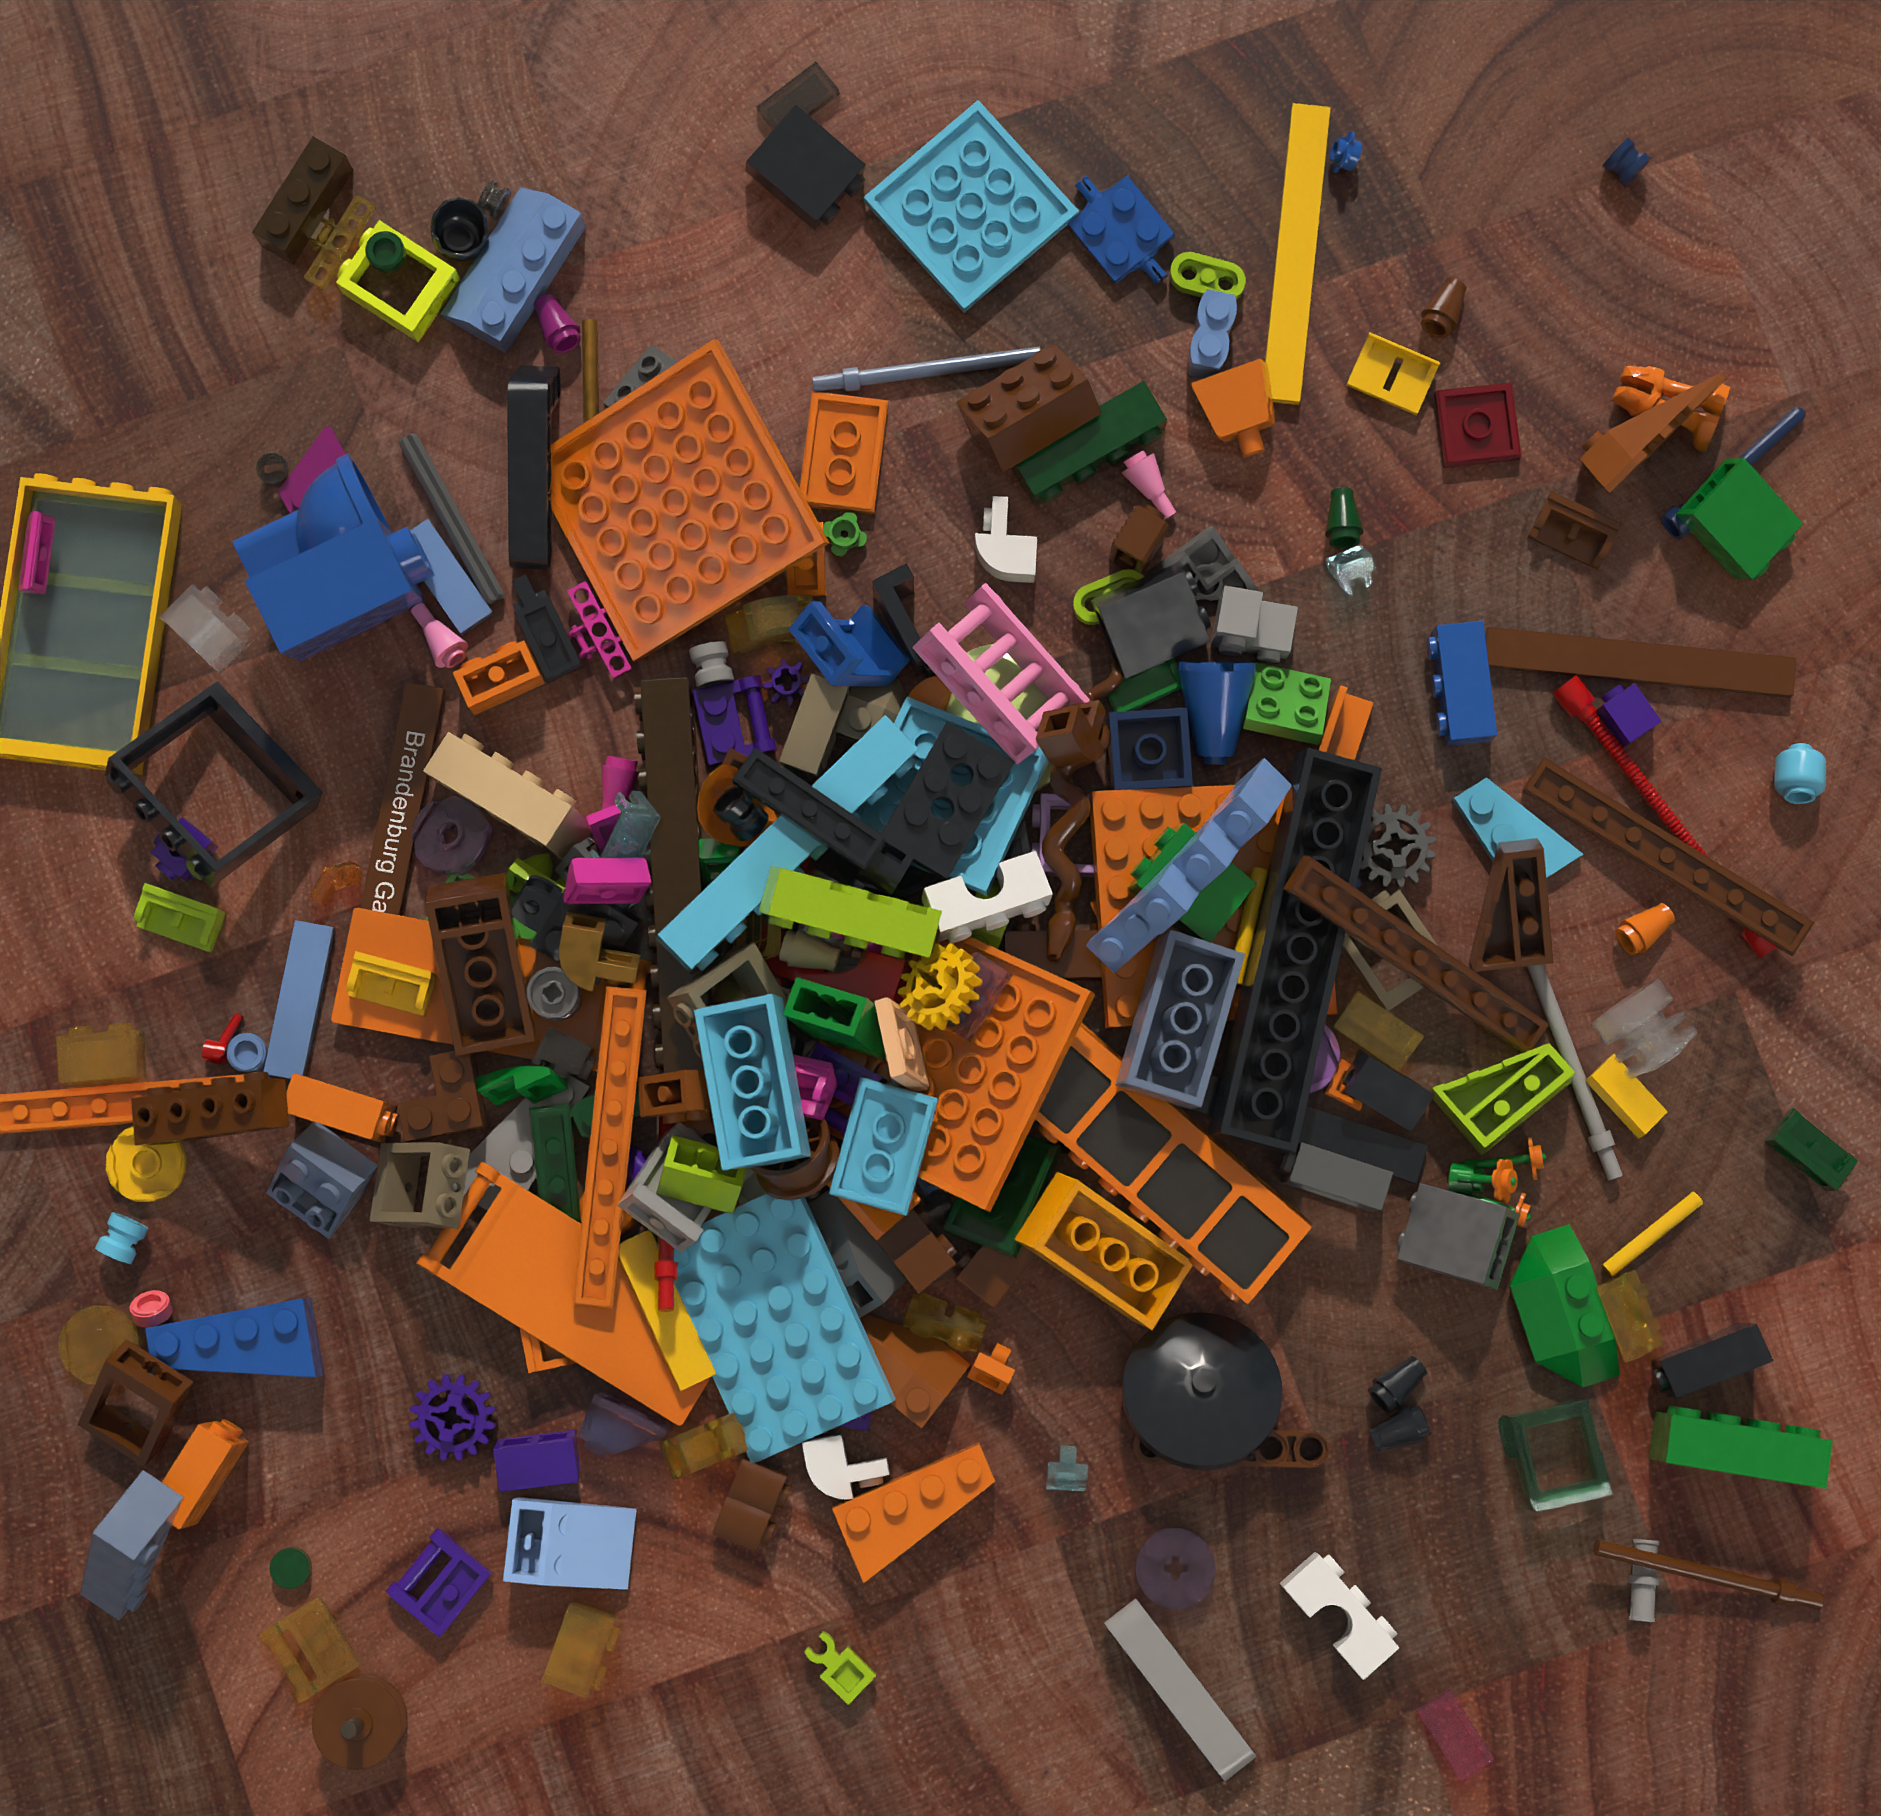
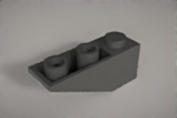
M829 1189L810 1201L808 1206L859 1318L882 1305L907 1279L879 1242L874 1239L837 1196L829 1194Z

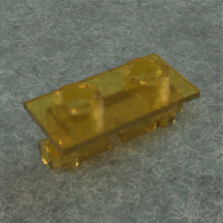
M922 1293L921 1296L913 1294L902 1326L910 1328V1331L917 1336L924 1338L935 1337L946 1341L953 1349L977 1352L988 1320L981 1318L982 1314L956 1305L950 1318L944 1315L948 1302Z

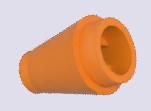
M1660 903L1657 906L1622 920L1620 927L1615 930L1616 939L1620 946L1630 955H1635L1638 952L1645 953L1670 925L1675 922V916L1666 904Z

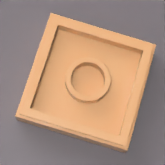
M888 997L874 1001L891 1078L914 1092L928 1090L929 1082L915 1022L907 1017L908 1012Z

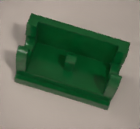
M1794 1108L1788 1111L1764 1141L1826 1192L1837 1191L1858 1162L1854 1156L1847 1153Z

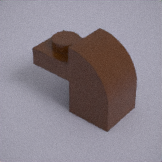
M1100 700L1044 711L1035 740L1048 761L1055 767H1064L1099 760L1105 750L1098 737L1106 710Z

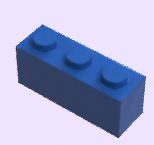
M1483 621L1437 625L1431 632L1432 637H1427L1426 641L1428 659L1435 661L1436 675L1431 676L1433 698H1439L1441 713H1436L1438 736H1444L1445 746L1491 742L1497 736L1484 623Z

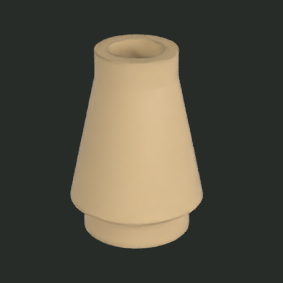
M798 929L797 932L788 930L781 946L779 960L787 962L788 967L825 969L834 972L839 961L841 949L833 947L801 929Z

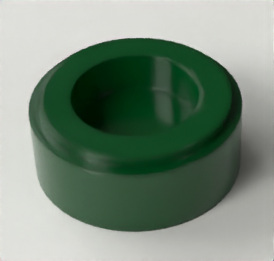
M381 231L372 235L366 244V257L376 270L389 273L403 265L406 258V249L402 240L396 234L389 231Z
M289 1547L279 1551L274 1555L270 1563L272 1580L278 1586L286 1589L296 1588L304 1584L312 1572V1562L309 1555L297 1547Z

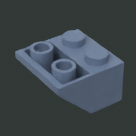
M313 1122L288 1146L266 1193L275 1199L278 1204L286 1207L305 1221L312 1229L317 1230L330 1239L367 1190L378 1165L322 1124Z

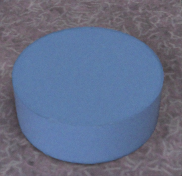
M242 1033L230 1041L227 1047V1059L231 1066L238 1071L245 1073L256 1072L265 1065L268 1047L261 1037L252 1033Z

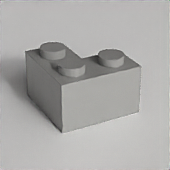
M1224 585L1217 604L1211 647L1219 648V653L1228 656H1241L1242 652L1257 654L1258 660L1270 663H1278L1280 658L1287 659L1291 652L1298 607L1262 601L1263 592Z

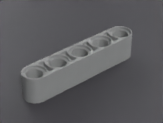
M1136 1598L1105 1622L1107 1628L1225 1782L1257 1757Z

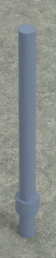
M1040 346L858 371V367L842 369V373L812 377L814 392L845 388V392L861 390L860 386L1019 365L1034 356L1040 350Z

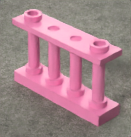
M985 583L964 603L970 611L967 616L949 631L939 622L912 648L1004 752L1018 765L1039 747L1035 739L1044 711L1086 703L1090 699L1004 604L1000 596ZM982 624L997 642L973 661L958 643ZM1008 654L1022 669V672L1002 690H999L985 672L1004 655ZM1034 683L1048 701L1026 720L1011 702Z

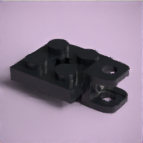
M531 875L528 877L515 898V904L511 909V913L517 921L536 932L530 942V946L559 963L560 940L567 912L605 918L606 925L602 948L620 951L638 925L639 917L617 904L564 903L563 899L565 889L563 890L541 876ZM597 977L595 984L598 985L602 978Z

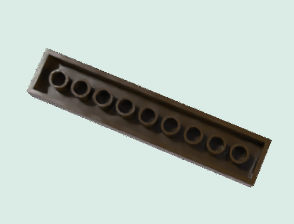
M688 677L641 680V692L634 693L636 716L639 715V721L643 722L644 729L637 731L638 754H641L642 761L645 760L646 769L639 770L640 792L644 794V799H648V808L641 809L643 832H646V837H650V847H644V858L647 861L649 874L653 880V886H649L646 891L647 909L651 911V915L655 914V925L648 926L650 949H653V953H657L658 964L651 965L652 989L659 992L660 1004L653 1005L654 1027L658 1028V1031H662V1044L655 1045L656 1065L660 1070H664V1073L682 1070H704L703 1059L696 1054L693 1048V1041L684 1026L676 1020L673 1008L667 999L668 996L702 971L696 967L689 973L656 940L657 935L704 890L699 860V839H703L702 825L698 820L697 813L700 786L694 693ZM710 988L700 996L706 1007L713 1006L712 988Z

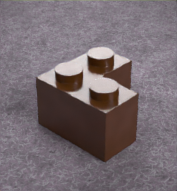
M455 1051L429 1056L436 1095L397 1103L404 1142L418 1143L489 1128L483 1095L478 1092L475 1078L479 1077L475 1053L456 1056Z
M919 1203L907 1216H904L877 1240L917 1293H920L953 1267L956 1263L951 1257L957 1253L943 1233L936 1238L927 1226L933 1221Z

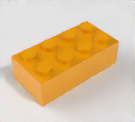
M1059 1172L1055 1174L1014 1239L1131 1321L1151 1330L1155 1327L1193 1266L1189 1262V1258L1172 1248L1077 1179Z

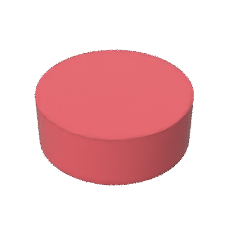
M153 1290L138 1295L130 1304V1312L137 1326L147 1328L164 1323L172 1314V1306L166 1293Z

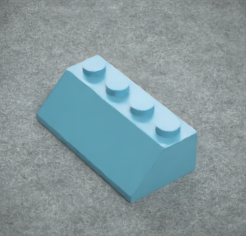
M774 994L694 1010L722 1170L769 1165L811 1157L787 1020L782 1015L784 1012L783 998Z

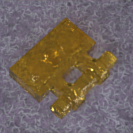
M1636 1269L1623 1273L1621 1276L1610 1279L1596 1287L1624 1362L1639 1359L1654 1348L1664 1345L1659 1332L1662 1329L1658 1317L1653 1316L1646 1297L1650 1295L1646 1283L1641 1284Z

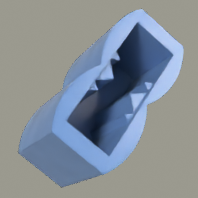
M1208 289L1202 296L1195 318V334L1192 338L1187 357L1189 376L1204 379L1223 371L1229 351V335L1237 312L1235 295Z

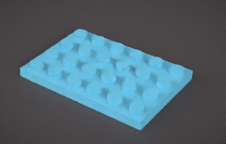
M768 1194L762 1195L736 1207L733 1214L726 1212L702 1223L701 1228L703 1232L697 1241L681 1253L674 1248V1261L678 1262V1280L674 1281V1284L715 1369L716 1375L713 1376V1379L751 1462L761 1461L896 1400L805 1197L796 1200H781Z

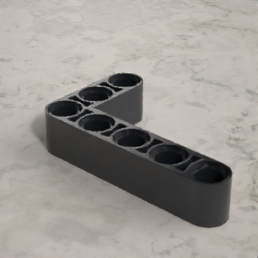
M520 365L508 383V554L510 568L550 569L551 413L560 399V367Z

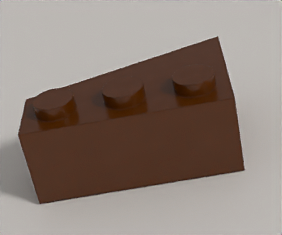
M1538 838L1498 842L1469 958L1474 972L1554 963L1544 848Z

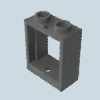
M1302 1142L1298 1143L1295 1153L1283 1154L1278 1169L1279 1173L1284 1174L1281 1182L1283 1184L1368 1212L1382 1211L1393 1176L1391 1171Z

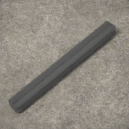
M415 433L407 435L399 441L402 451L485 602L488 605L497 603L505 597L503 589L420 438Z

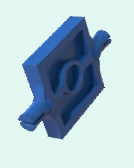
M1128 175L1112 188L1099 192L1088 176H1084L1082 182L1079 180L1075 187L1081 192L1088 203L1083 211L1068 222L1070 230L1114 284H1117L1129 273L1143 269L1154 282V285H1158L1160 279L1163 281L1168 274L1164 272L1154 258L1158 251L1175 237V233Z

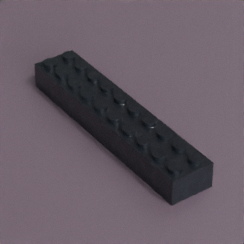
M1306 748L1294 755L1288 781L1292 787L1286 794L1208 1135L1282 1154L1295 1153L1297 1151L1345 932L1283 888L1304 855L1310 856L1356 888L1381 776V767L1312 748Z

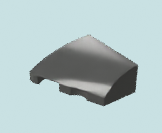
M1212 525L1149 570L1152 574L1176 564L1185 573L1190 571L1198 587V593L1194 594L1196 601L1203 599L1210 601L1218 600L1224 585L1254 591L1258 589Z

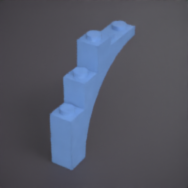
M1265 758L1262 759L1238 781L1216 811L1171 861L1112 920L1097 932L1086 946L1113 973L1119 970L1158 934L1164 933L1189 910L1201 890L1229 866L1239 849L1269 822L1292 785Z

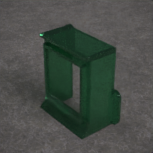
M1574 1399L1503 1415L1499 1418L1498 1426L1504 1451L1509 1458H1515L1528 1510L1539 1512L1613 1495L1604 1455L1600 1450L1589 1399ZM1578 1416L1592 1479L1539 1491L1525 1428Z

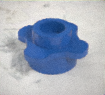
M1349 131L1346 137L1341 136V138H1337L1334 141L1330 151V160L1334 161L1332 172L1337 173L1340 168L1352 171L1356 167L1361 155L1362 143L1355 140L1354 132Z

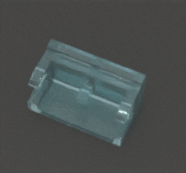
M641 791L631 792L629 796L631 802H628L622 793H617L614 802L622 813L601 857L591 849L587 858H642L661 816Z

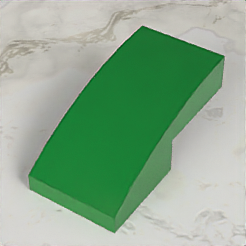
M542 1066L511 1067L475 1078L478 1092L496 1106L520 1095H523L535 1104L569 1089L567 1082L549 1067Z

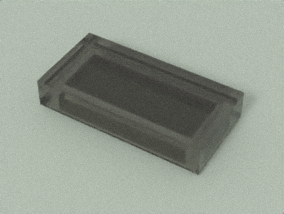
M814 62L756 106L760 116L774 130L795 104L811 117L839 96L840 91L820 65Z

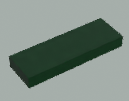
M568 1103L529 1108L538 1197L577 1222L581 1221L570 1106Z

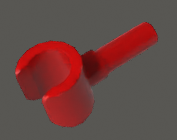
M235 1013L221 1035L219 1042L209 1039L205 1041L201 1053L205 1061L221 1064L227 1060V1047L244 1019L242 1015Z

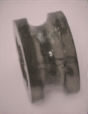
M492 180L484 188L478 205L485 212H489L490 218L496 220L507 207L511 197V189L507 187L500 189L499 183Z

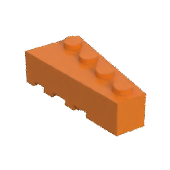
M979 1442L858 1494L853 1499H847L833 1505L832 1510L863 1584L995 1482Z

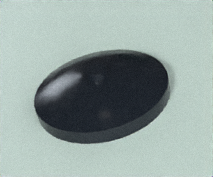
M1186 1313L1160 1322L1153 1330L1150 1329L1137 1342L1125 1366L1122 1381V1402L1127 1420L1133 1432L1155 1455L1182 1468L1216 1470L1245 1460L1254 1454L1268 1439L1281 1409L1282 1381L1279 1368L1271 1351L1257 1334L1248 1327L1218 1314Z

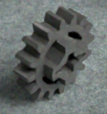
M1385 804L1382 815L1373 809L1359 870L1367 868L1370 871L1366 881L1370 883L1376 877L1381 878V888L1385 889L1390 881H1394L1396 888L1402 889L1405 883L1404 878L1415 884L1419 881L1418 874L1416 873L1417 870L1424 874L1430 870V867L1424 861L1432 860L1436 857V853L1429 850L1428 846L1437 840L1436 837L1426 836L1425 834L1431 826L1430 822L1421 825L1417 822L1420 816L1418 810L1411 816L1406 815V805L1403 804L1398 808L1397 812L1392 811L1390 804ZM1399 823L1409 827L1414 834L1409 835L1402 830ZM1381 824V837L1379 840L1368 843L1372 830ZM1391 838H1393L1395 844L1406 845L1396 855H1394L1392 849L1381 848ZM1418 851L1416 861L1410 868L1406 869L1407 855ZM1377 858L1385 863L1387 870L1379 867L1372 859Z

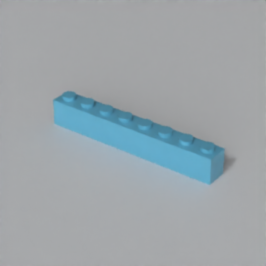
M884 715L812 787L860 818L856 811L866 801L873 806L888 791L884 784L894 774L901 779L916 764L912 757L918 748ZM780 816L657 935L656 940L689 973L696 967L703 971L718 957L719 954L714 949L724 939L731 944L747 928L743 921L753 911L758 916L762 914L759 913V908L771 866L804 873L800 866L810 856L815 861L818 860L829 848Z

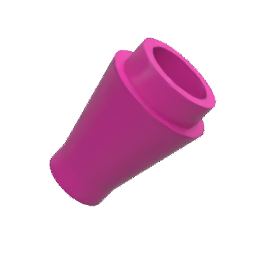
M607 756L606 764H601L603 795L601 810L621 802L624 803L626 808L639 775V771L636 770L638 761Z

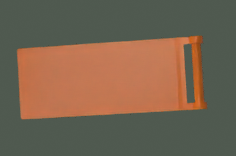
M355 908L353 910L331 1017L333 1023L454 1045L429 921L362 908ZM517 937L527 986L537 971L546 967L562 969L559 962L530 946V939ZM355 951L428 970L436 974V981L425 1017L348 996L349 991L346 990V985ZM640 959L635 984L630 983V989L645 990L648 974H651V965H654V962ZM602 978L598 985L595 984L593 991L581 988L582 1003L579 1011L572 1018L563 1022L546 1020L531 1008L535 1025L534 1042L486 1051L597 1072L606 987H618V985L610 984Z
M481 1162L475 1170L476 1178L463 1196L459 1229L443 1228L428 1253H422L416 1264L675 1425L681 1426L711 1377L682 1391L678 1390L619 1259L613 1308L573 1305L581 1223L502 1175L493 1167ZM491 1183L501 1189L455 1263L451 1269L443 1266L440 1262Z

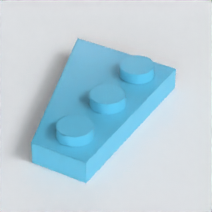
M1487 777L1452 799L1492 862L1494 861L1498 842L1538 838L1544 848L1546 878L1583 855V853Z

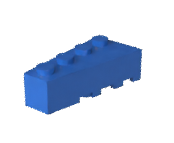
M301 1298L145 1328L149 1354L173 1369L302 1377L325 1376L312 1298Z

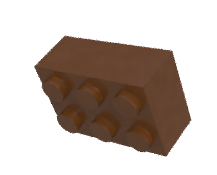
M1055 343L1039 350L1034 356L1014 368L1004 371L999 377L980 388L972 390L967 396L956 402L971 436L1002 472L1007 471L1102 414L1088 379Z

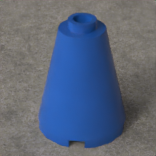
M1242 661L1178 662V673L1188 712L1196 756L1204 757V764H1227V757L1235 756L1256 672V663Z

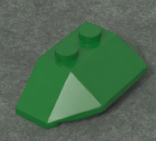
M1570 1224L1531 1236L1509 1284V1288L1534 1362L1582 1388L1620 1376L1616 1338L1590 1261Z

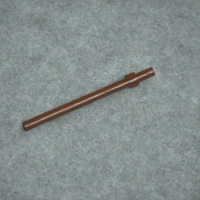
M1600 1539L1595 1541L1593 1553L1597 1556L1771 1598L1773 1603L1788 1607L1792 1604L1820 1610L1824 1603L1823 1594L1796 1588L1794 1583L1777 1579L1775 1582Z

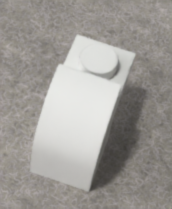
M993 496L992 508H984L983 531H991V534L975 533L977 558L983 568L998 579L1010 582L1034 583L1037 537L1006 535L1008 497Z
M842 1433L802 1442L806 1467L812 1482L819 1490L831 1497L853 1499L852 1482L859 1481L860 1488L883 1484L882 1476L890 1475L887 1457L848 1464Z

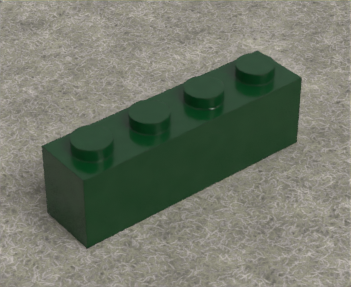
M1145 381L1101 404L1099 408L1102 414L1011 468L1032 504L1040 500L1048 503L1063 494L1064 490L1062 488L1073 481H1076L1077 484L1086 482L1097 474L1096 468L1107 462L1111 466L1115 465L1130 455L1129 450L1140 443L1146 447L1163 436L1162 431L1165 430L1167 418Z

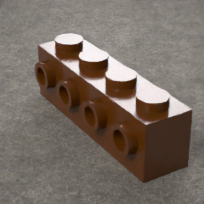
M268 1072L244 1074L243 1082H236L235 1077L211 1079V1086L203 1087V1082L179 1084V1091L171 1092V1087L148 1088L147 1096L131 1098L135 1146L165 1145L289 1127L285 1079H269Z

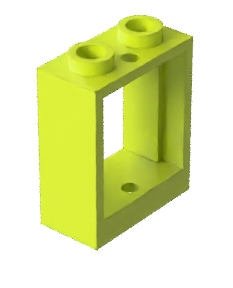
M379 220L374 228L370 227L364 232L359 241L360 248L352 260L347 259L341 265L336 283L345 296L419 342L461 279L455 268ZM381 231H389L396 234L402 240L406 254L435 272L406 315H403L357 285V282L370 265L365 253L366 244L372 235Z

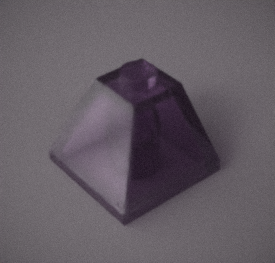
M605 1392L595 1394L591 1401L578 1437L586 1440L584 1448L605 1457L607 1451L616 1454L664 1438L671 1433L673 1426Z

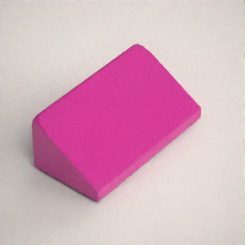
M33 511L28 515L18 591L45 595L56 520L54 517L39 511Z
M645 858L572 859L569 865L563 897L564 903H639L651 884L647 861Z

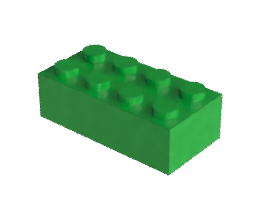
M1669 1405L1667 1413L1655 1411L1649 1459L1827 1489L1833 1440L1820 1438L1821 1430L1786 1424L1785 1432H1780L1781 1423L1746 1418V1426L1740 1425L1741 1417L1707 1412L1706 1419H1700V1410Z

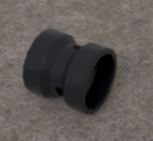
M734 786L723 793L716 801L713 809L722 822H728L731 825V832L740 841L749 840L760 833L769 819V815L759 804H754L752 796L738 786Z

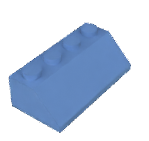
M520 187L487 239L485 247L473 261L440 315L507 354L534 311L535 301L544 295L585 230L586 226L581 212L548 193Z

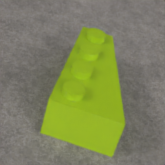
M775 866L770 867L759 908V913L770 915L768 922L770 924L792 929L794 922L808 925L807 934L830 939L831 932L845 935L844 944L867 949L869 942L883 945L882 954L904 959L906 952L930 958L942 914L941 910L910 904L904 900L880 894L877 895L863 889L837 884L833 881Z

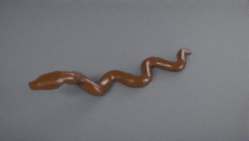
M1113 663L1110 665L1111 672L1107 679L1084 692L1090 699L1088 702L1101 701L1120 687L1124 675L1117 664ZM1105 722L1102 723L1098 737L1105 749L1104 753L1108 749L1111 740L1110 730ZM1094 761L1064 767L1053 766L1050 773L1051 789L1058 797L1070 804L1069 810L1052 826L1042 841L1044 861L1061 880L1054 898L1056 913L1047 924V957L1051 961H1059L1063 952L1072 941L1076 926L1074 903L1081 892L1082 885L1079 871L1064 853V846L1085 823L1091 809L1087 794L1072 784L1070 777L1074 772Z

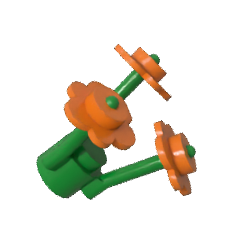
M1531 1136L1528 1137L1530 1154L1482 1160L1465 1159L1464 1164L1452 1163L1449 1173V1191L1508 1207L1520 1214L1517 1226L1523 1228L1526 1220L1531 1218L1529 1214L1531 1205L1524 1203L1526 1194L1521 1193L1516 1208L1505 1205L1510 1201L1511 1193H1514L1517 1188V1173L1513 1169V1164L1531 1162L1533 1179L1538 1180L1536 1169L1544 1168L1543 1160L1546 1159V1154L1542 1153L1541 1145L1533 1146ZM1497 1167L1492 1175H1485V1170L1480 1169ZM1485 1184H1492L1493 1188H1495L1494 1198L1495 1200H1500L1501 1203L1476 1195V1193H1483Z

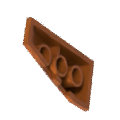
M1721 372L1608 430L1604 435L1597 431L1581 447L1586 453L1580 460L1609 493L1615 491L1728 377Z
M867 1313L860 1318V1321L896 1398L890 1404L922 1428L971 1364L940 1339Z

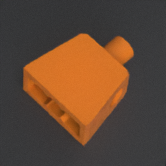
M1257 359L1191 383L1204 412L1220 440L1229 442L1237 439L1244 458L1265 451L1259 431L1275 425L1267 363L1262 359Z

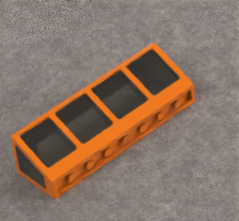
M1082 1022L1035 1118L1041 1124L1038 1130L1052 1143L1056 1144L1060 1140L1071 1150L1068 1153L1069 1158L1084 1170L1091 1167L1101 1176L1098 1180L1099 1184L1110 1194L1116 1197L1120 1193L1130 1201L1129 1210L1141 1221L1146 1223L1150 1219L1162 1230L1158 1234L1168 1245L1174 1249H1177L1179 1246L1185 1249L1191 1255L1189 1262L1205 1276L1211 1272L1222 1282L1219 1288L1230 1299L1238 1302L1241 1298L1246 1304H1249L1309 1232L1313 1222L1214 1136L1208 1135V1131L1178 1105L1115 1086L1123 1057Z

